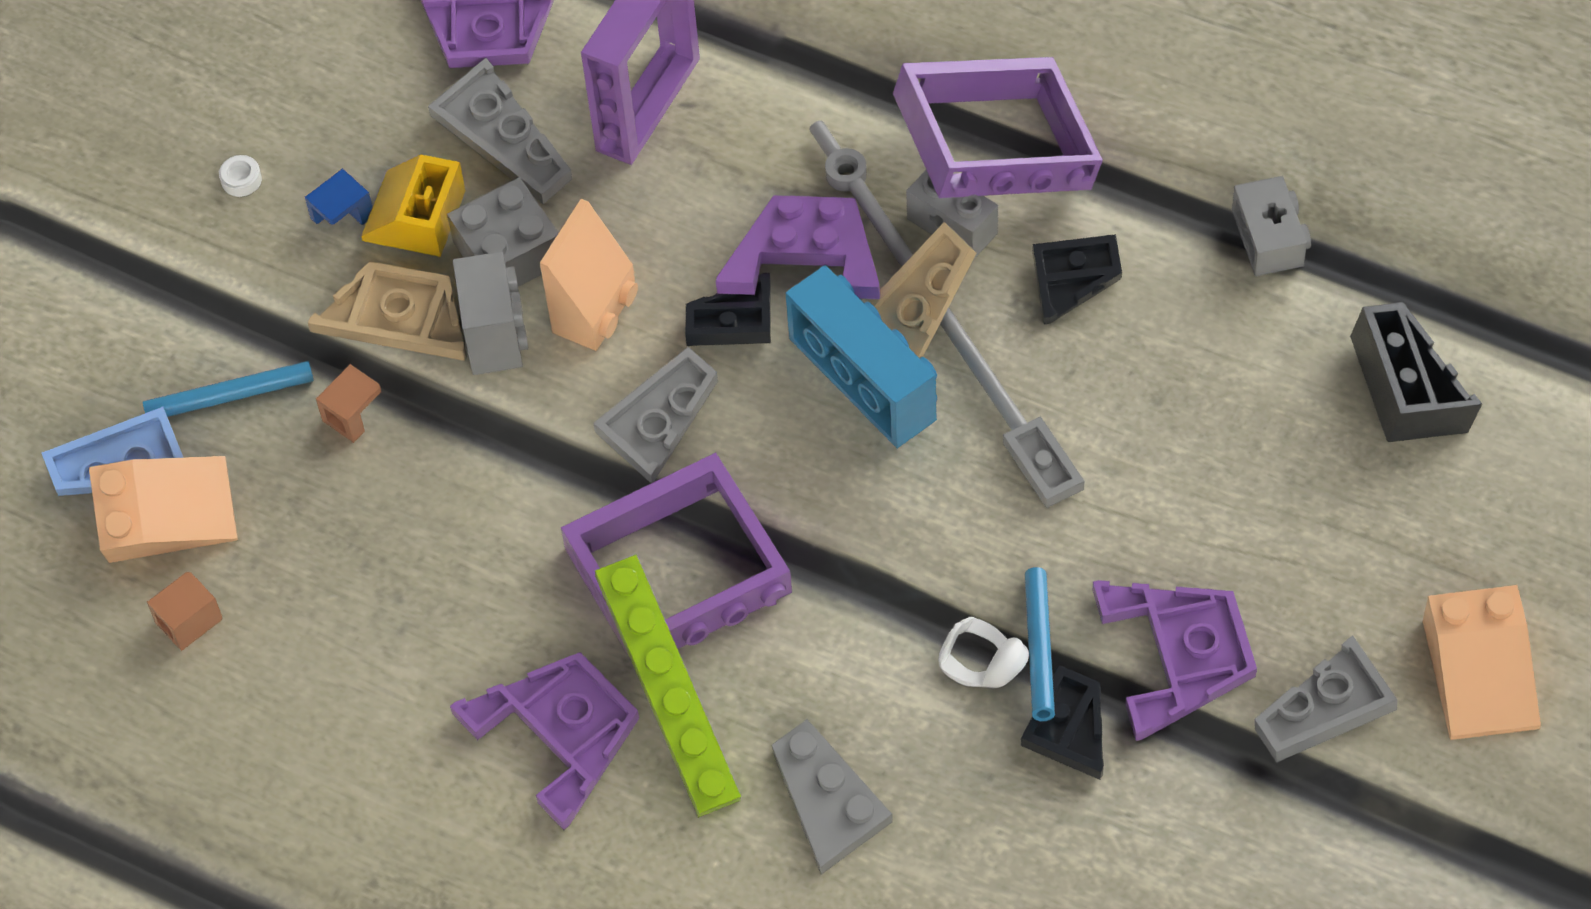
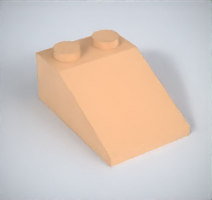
M580 199L540 261V268L552 333L597 351L605 338L609 339L613 335L618 324V316L624 306L629 307L633 303L638 291V284L635 283L633 264L591 204L584 199Z
M225 456L133 459L89 467L100 551L109 563L238 540Z
M1512 585L1428 596L1423 625L1450 740L1540 729L1541 722L1528 627L1518 586Z

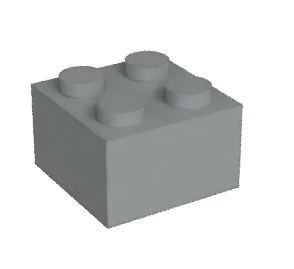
M520 177L447 214L452 241L463 258L503 251L506 268L515 267L518 287L542 275L540 261L559 233Z
M503 251L453 259L462 327L473 375L523 367L521 351L528 350V342L523 322V310L515 267L506 268Z

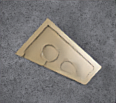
M945 222L880 289V299H871L869 301L879 312L882 321L891 330H898L907 340L909 348L919 358L923 357L977 254Z

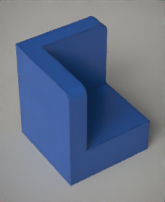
M343 168L305 196L310 219L316 224L325 219L329 224L333 225L347 214H350L361 225H364L373 207L369 192Z

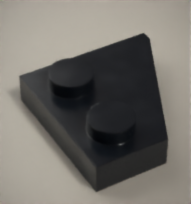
M1116 234L1038 243L1032 246L1044 325L1051 324L1122 278Z
M762 273L758 276L755 295L716 293L713 296L702 297L687 303L685 320L686 346L771 343L770 273Z
M1059 665L1053 676L1055 716L1048 721H1038L1032 717L1021 737V746L1101 780L1104 761L1100 682Z

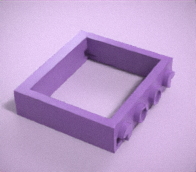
M615 0L582 49L583 71L595 150L597 152L632 165L700 60L694 0ZM657 17L660 47L631 90L627 61Z
M1053 57L902 64L893 95L939 198L967 197L975 194L977 196L1092 189L1103 159ZM1037 98L1064 156L954 162L928 103Z
M716 452L561 527L566 552L628 657L629 654L596 580L595 570L600 569L591 553L718 491L767 567V570L665 619L677 649L685 645H696L702 642L709 633L725 625H736L742 622L748 614L764 606L777 605L776 600L792 593L789 568Z

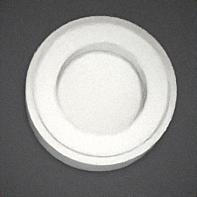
M246 155L230 157L224 161L219 169L221 185L225 192L232 196L242 197L250 195L259 188L262 181L258 163Z

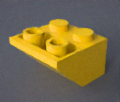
M420 154L387 170L361 235L362 241L441 257L450 234L447 214L460 207L466 191L460 162Z

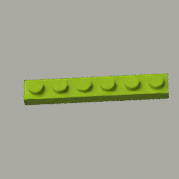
M637 554L595 570L596 580L698 818L739 802L741 800L740 792Z

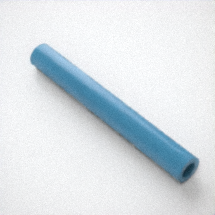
M305 361L143 401L145 413L163 407L167 417L313 382L314 379L310 363Z
M1033 567L1025 572L1032 717L1038 721H1048L1055 716L1047 573L1043 568Z

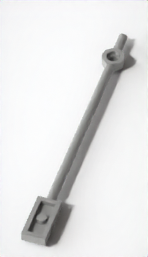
M816 121L810 126L809 130L828 157L825 162L828 184L839 191H851L902 267L913 253L864 183L867 177L864 156L854 149H841L824 122ZM948 307L940 325L1010 427L1011 431L1003 434V444L1045 507L1048 508L1083 491L1084 479L1041 416L1028 423L1026 422Z

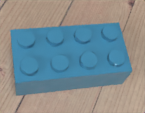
M824 265L785 292L789 339L897 449L937 420V373L929 360L925 357L919 358L909 348L907 340L898 330H891L882 321L879 312L870 302L863 303L854 294L851 284L843 275L839 274L836 276Z

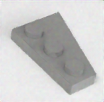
M687 347L593 423L595 433L650 483H653L718 382L717 371L690 347Z
M1352 635L1342 644V650L1329 661L1324 659L1313 668V675L1299 687H1291L1256 717L1255 731L1277 763L1396 711L1397 698Z
M808 719L772 744L774 758L801 820L805 836L809 840L815 855V861L820 874H823L892 823V813Z

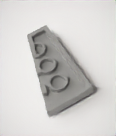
M487 58L482 60L428 106L432 118L510 179L514 180L520 177L533 197L542 204L546 203L572 180L569 166L547 137L539 132L526 109L520 107L514 99L510 88L504 80L501 81Z

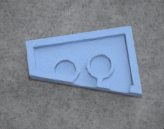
M163 407L41 453L58 496L91 494L89 467L133 459L184 458Z

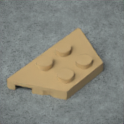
M369 261L356 274L355 279L351 283L344 285L333 295L334 302L320 316L314 313L308 320L309 330L313 333L463 361L466 358L450 277L447 275Z

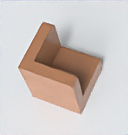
M350 364L316 398L322 421L354 443L365 432L360 413L381 393V388L376 381Z
M191 572L184 573L147 601L154 622L181 651L218 624L223 618L216 598Z

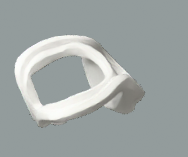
M968 617L955 623L940 650L938 661L941 670L959 684L972 687L999 688L1009 683L1024 668L1029 659V651L1020 639L1014 637L1007 639L991 624L974 617ZM963 632L973 633L996 645L998 650L986 671H971L950 654L959 634Z

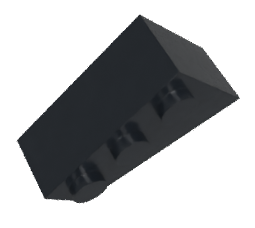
M1401 302L1362 307L1350 338L1387 442L1468 433L1482 403L1475 394L1470 396L1456 379L1458 372L1452 364L1446 365L1432 348L1435 342L1406 305Z

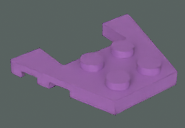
M420 0L449 68L475 67L485 58L489 60L492 66L529 64L554 0Z
M773 195L716 277L717 294L755 295L761 264L843 266V276L849 281L854 294L859 299H880L881 295L879 280L855 198Z
M1093 581L1092 591L1102 624L1148 616L1169 689L1126 697V709L1136 741L1145 739L1256 677L1257 666L1233 591L1176 587V591L1150 589L1149 584L1132 583V587L1111 586L1110 581Z
M581 652L527 673L528 677L505 687L502 684H498L486 689L487 694L467 702L463 698L450 705L451 712L455 718L477 740L511 713H516L569 768L536 795L537 803L563 830L571 824L639 720L638 710Z

